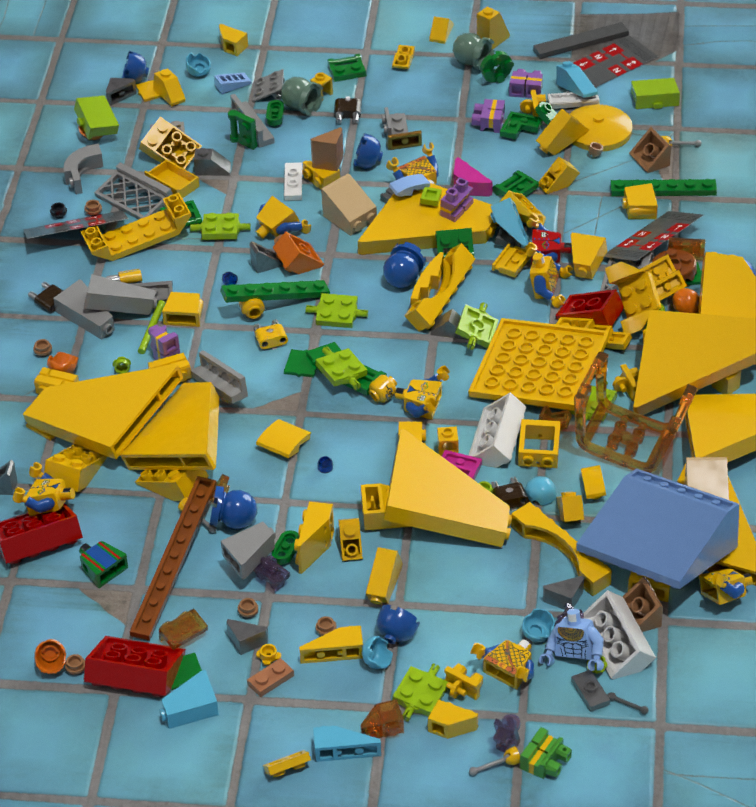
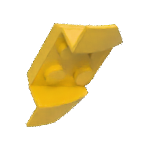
M618 262L605 268L609 284L618 285L627 316L626 319L620 321L623 332L634 334L641 331L647 323L649 310H659L662 306L652 273L623 262Z

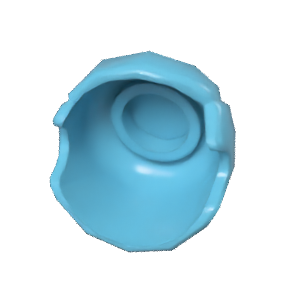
M189 53L186 57V69L193 76H204L211 69V61L201 53L196 55Z
M536 476L526 484L525 492L531 502L535 500L541 506H544L556 499V487L550 478Z
M533 609L522 621V632L525 637L532 642L546 641L555 625L553 615L545 609Z
M372 636L365 641L362 646V657L369 667L384 669L391 664L393 652L387 649L388 641L380 636Z

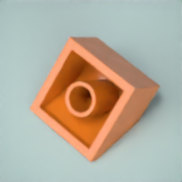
M286 231L272 247L276 252V257L282 261L283 268L290 273L293 271L297 274H302L321 268L324 265L310 243Z

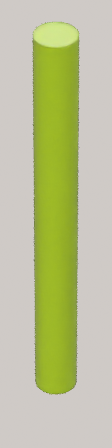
M163 300L158 301L139 346V354H144L151 339L148 329L158 323L165 306Z

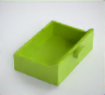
M675 78L631 81V93L636 109H659L679 106L680 92Z
M105 95L76 98L74 111L78 117L77 123L79 127L82 126L88 140L94 136L118 133L119 124Z

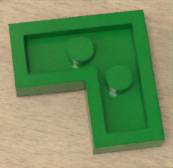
M510 111L500 130V136L516 140L521 130L538 133L543 120L537 116Z

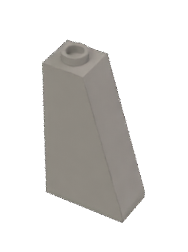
M91 274L83 308L150 315L151 309L156 308L158 298H155V290Z
M79 279L53 298L55 312L102 340L115 330L113 316L109 311L83 308L88 287Z

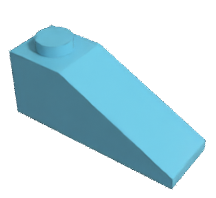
M565 61L561 65H556L557 85L583 98L598 95V91L579 66L571 61Z
M508 198L490 206L492 209L490 215L493 222H497L525 248L529 241L515 202Z
M338 726L313 728L316 762L381 756V740L379 738Z

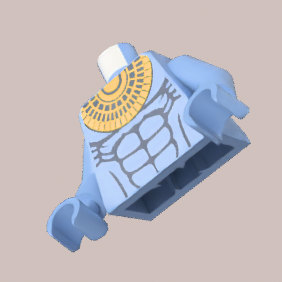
M570 609L567 611V617H564L560 623L556 624L550 633L545 647L547 650L546 654H542L539 657V662L543 664L547 656L549 658L548 666L553 665L555 659L552 654L555 652V656L590 660L587 665L588 669L594 671L595 663H597V670L601 671L604 668V663L600 660L603 654V637L594 627L591 619L580 618V611L578 609Z

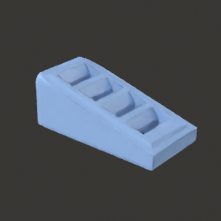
M245 73L214 76L215 86L222 94L252 84Z

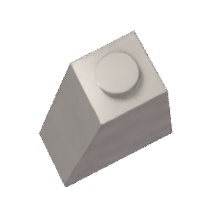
M264 522L256 524L222 540V556L238 575L245 579L275 548V532Z

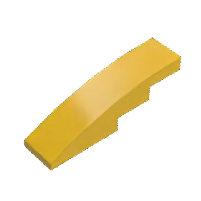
M440 252L421 273L410 298L411 305L423 298H429L431 289H439L443 272L444 252Z
M560 317L556 325L609 331L610 337L605 348L625 350L632 339L631 333L614 332L612 326L595 325L594 319Z

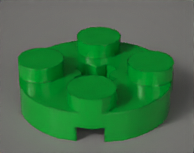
M496 51V54L492 56L489 54L483 59L480 70L486 81L502 83L510 74L514 63L506 52Z

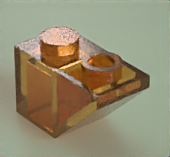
M397 699L375 704L361 723L360 732L375 738L404 733V719Z

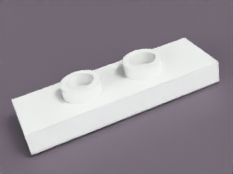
M573 92L547 94L548 103L553 109L600 104L598 95L583 98Z
M285 163L284 201L302 200V163Z

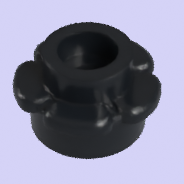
M58 202L51 206L50 213L53 217L62 218L66 215L67 208L63 203Z

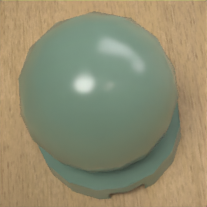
M464 33L456 38L452 51L458 62L463 65H473L475 69L480 70L483 59L489 54L491 56L494 54L492 49L494 41L487 37L481 39L475 33Z
M292 77L282 85L280 94L282 101L287 107L300 110L301 113L311 116V112L317 111L322 103L323 96H321V90H323L321 84L309 82L302 77Z

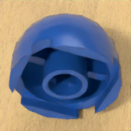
M129 51L126 58L128 61L124 65L122 78L134 79L135 83L139 84L144 77H147L149 68L146 67V60L141 54Z
M366 133L363 134L356 151L358 157L354 159V166L366 169L373 167L377 161H381L383 152L380 151V142L374 136Z
M383 605L376 620L377 629L384 637L383 639L390 644L402 643L411 639L420 622L416 623L417 617L400 607L393 610L390 609L391 605Z

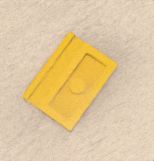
M507 244L493 262L492 270L495 271L496 269L499 270V273L516 278L531 257L527 256L526 249L517 246L511 247L510 244Z

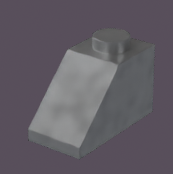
M195 149V175L230 176L231 162L214 149Z

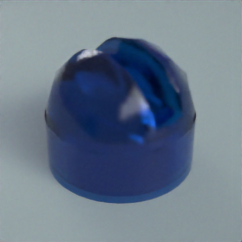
M225 272L222 275V281L225 285H236L238 277L233 272Z
M322 456L317 463L318 470L321 473L331 472L333 470L332 459L328 456Z

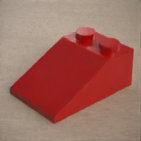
M617 289L569 295L555 317L556 319L560 317L594 319L595 325L613 326L623 311L624 306Z

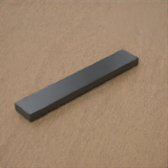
M620 22L533 45V51L539 59L625 37L629 35V30Z

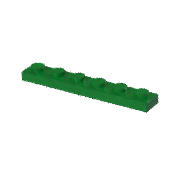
M716 179L611 180L610 183L611 197H624V187L652 183L655 196H717Z
M325 280L221 285L220 290L225 303L246 302L254 298L262 301L321 298V293L330 294Z

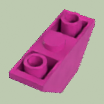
M459 157L455 158L454 185L456 180L461 177L468 181V186L473 187L469 196H492V181Z

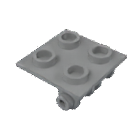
M284 69L274 71L270 75L260 77L254 81L253 102L269 95H273L276 100L282 99L280 92L285 82L283 77Z

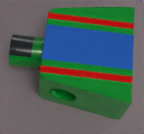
M104 541L98 542L93 547L85 543L79 549L82 570L99 589L128 569L126 553Z

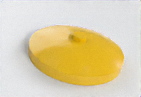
M594 104L577 108L570 113V115L589 129L586 134L572 143L581 149L589 151L590 143L597 142L603 146V151H610L623 146L631 138L632 121L625 112L618 108Z

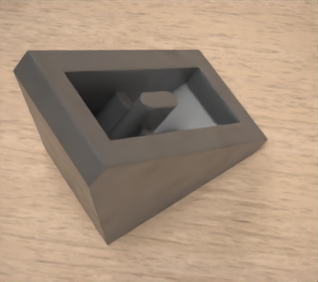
M110 78L106 89V98L110 106L137 94L135 80L128 78Z
M253 241L250 242L251 264L257 273L283 265L282 261L276 257L275 252Z
M451 309L434 320L435 324L432 326L431 335L467 340L455 333L460 319V315L455 310Z
M12 460L0 468V495L14 494L18 480L15 464Z
M583 576L544 585V602L567 611L573 609L583 594Z
M227 619L228 637L240 655L268 644L267 627Z

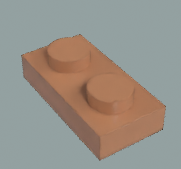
M280 658L247 679V683L255 693L262 697L292 678L294 670Z

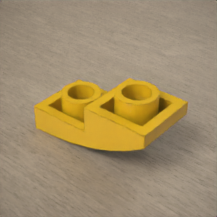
M398 45L392 68L409 69L415 53V46Z
M600 465L582 468L581 474L586 498L599 499L602 496H606Z

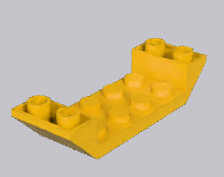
M178 192L163 198L165 209L104 234H101L97 225L80 232L92 255L114 261L179 235L192 216L191 212Z

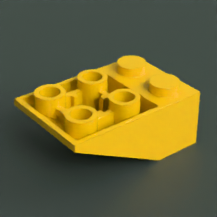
M160 116L141 141L139 149L156 161L162 163L167 159L186 169L194 158L195 149H200L202 145Z
M73 444L46 459L44 473L49 474L54 479H63L66 488L72 487L76 492H79L89 485L107 459V456Z
M144 470L135 483L172 501H181L189 497L197 476L205 478L209 476L206 470Z
M381 483L361 485L364 530L411 527L384 521L389 485Z
M309 501L307 509L303 510L302 520L304 522L299 525V539H296L294 544V551H297L295 564L298 565L300 574L331 547L335 532L333 504Z

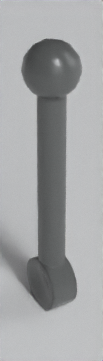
M613 692L607 694L611 702H620L639 710L642 714H647L649 711L648 707H641L616 697V694Z

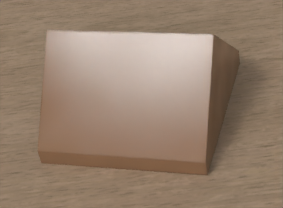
M341 127L311 138L312 167L338 171L344 157L343 130Z
M650 127L629 154L646 172L651 173L670 166L671 146L653 127Z
M643 576L623 598L641 631L645 632L662 626L663 606L649 581Z

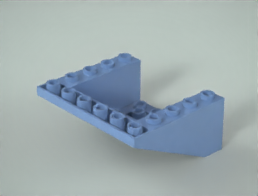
M636 468L624 476L579 539L577 551L587 556L598 558L603 562L614 564L622 569L630 570L638 575L646 576L656 582L670 585L672 588L681 589L738 547L739 503Z

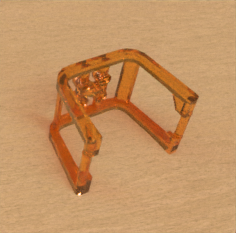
M598 352L574 396L576 441L584 451L631 470L637 468L652 473L656 471L674 439L698 389L688 384L681 397L675 416L671 417L669 423L657 421L617 406L608 400L606 396V373L609 354ZM596 374L598 406L586 426V406L592 388L590 383ZM607 412L621 419L615 423L614 431L608 436L607 446L604 448L592 443L591 440ZM628 421L639 425L638 428L633 430L632 434L626 431ZM646 428L661 433L647 462H641L632 458L636 456L639 444L644 440ZM620 442L626 445L624 455L614 451L618 449Z

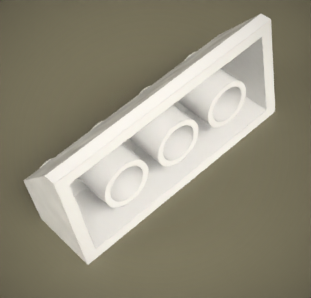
M511 392L483 408L468 455L481 458L482 466L497 468L509 463L512 459V452L520 432L521 419H524L526 406Z
M607 590L580 616L583 619H591L594 627L603 637L602 656H604L607 662L606 670L611 679L642 672L656 659L623 597Z

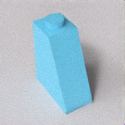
M206 670L199 672L161 699L163 708L159 709L161 719L167 722L169 729L219 715L217 699Z

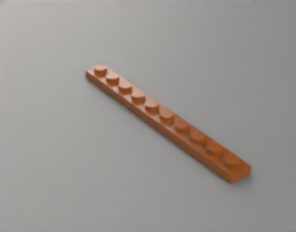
M197 476L130 629L131 637L150 641L217 486L216 480Z

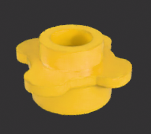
M265 644L256 652V656L261 658L264 665H270L275 660L281 658V653L277 652L274 645Z

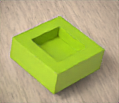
M424 187L420 204L438 206L442 196V189Z

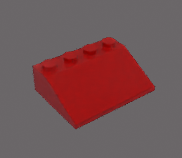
M64 503L58 511L30 516L27 512L0 521L1 558L6 564H15L20 562L22 558L36 557L40 552L46 550L53 551L58 549L60 545H70L78 542V539L83 538L77 515Z
M105 636L85 658L84 682L91 683L94 686H111V688L116 690L129 689L134 693L146 692L152 693L153 696L157 697L166 696L172 688L186 649Z

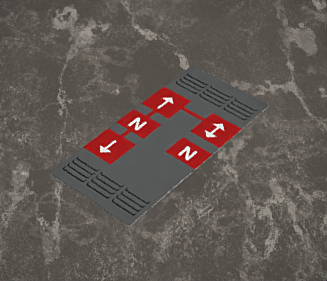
M628 36L573 62V64L582 69L596 88L659 56L631 36Z
M123 210L24 229L23 231L28 239L128 219Z
M668 211L608 251L604 257L637 261L698 220L703 214Z

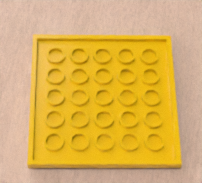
M501 318L468 390L469 397L498 400L511 392L523 404L580 411L609 340V331Z

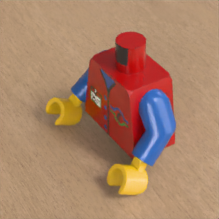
M532 213L528 217L527 226L535 228L532 231V242H529L525 247L527 256L531 257V265L533 262L532 257L536 253H542L543 256H551L554 262L559 263L560 253L571 254L572 243H561V233L547 230L541 223L538 224V216Z

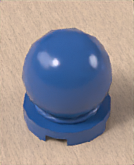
M409 242L404 244L397 243L394 246L391 255L383 266V275L390 285L404 288L409 287L415 282L418 273L421 272L426 264V257L423 258V255L420 253L421 249Z
M216 486L213 503L217 504V507H212L209 525L217 526L218 521H222L227 527L232 529H244L251 525L257 515V505L250 493L242 490H232L226 493L224 492V487Z

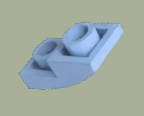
M415 174L391 182L389 187L395 195L403 197L412 196L413 190L419 191L424 189V187H430L431 183L423 174Z

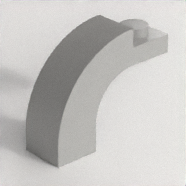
M99 144L85 146L76 150L64 163L66 185L74 188L76 194L83 193L81 175L86 171L103 167Z

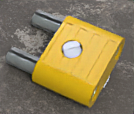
M140 269L121 271L117 275L106 276L108 279L124 283H142Z
M273 320L272 325L261 327L258 323L254 325V334L261 349L272 348L274 350L277 349V346L288 342L285 330L278 320Z

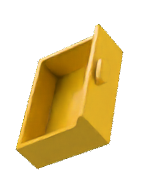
M167 159L149 172H144L151 179L171 188L172 194L179 192L182 198L200 187L198 176Z

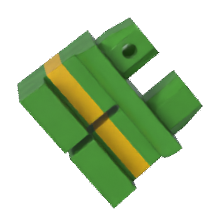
M540 727L520 755V769L542 779L547 774L557 778L562 770V764L556 762L557 759L568 763L572 756V749L563 745L562 737L556 739L548 735L547 729Z

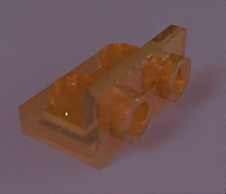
M669 237L668 249L673 248L687 251L696 260L703 261L705 239Z
M193 608L188 612L181 613L178 618L171 622L167 621L159 628V639L161 641L165 640L172 650H175L208 631V625Z

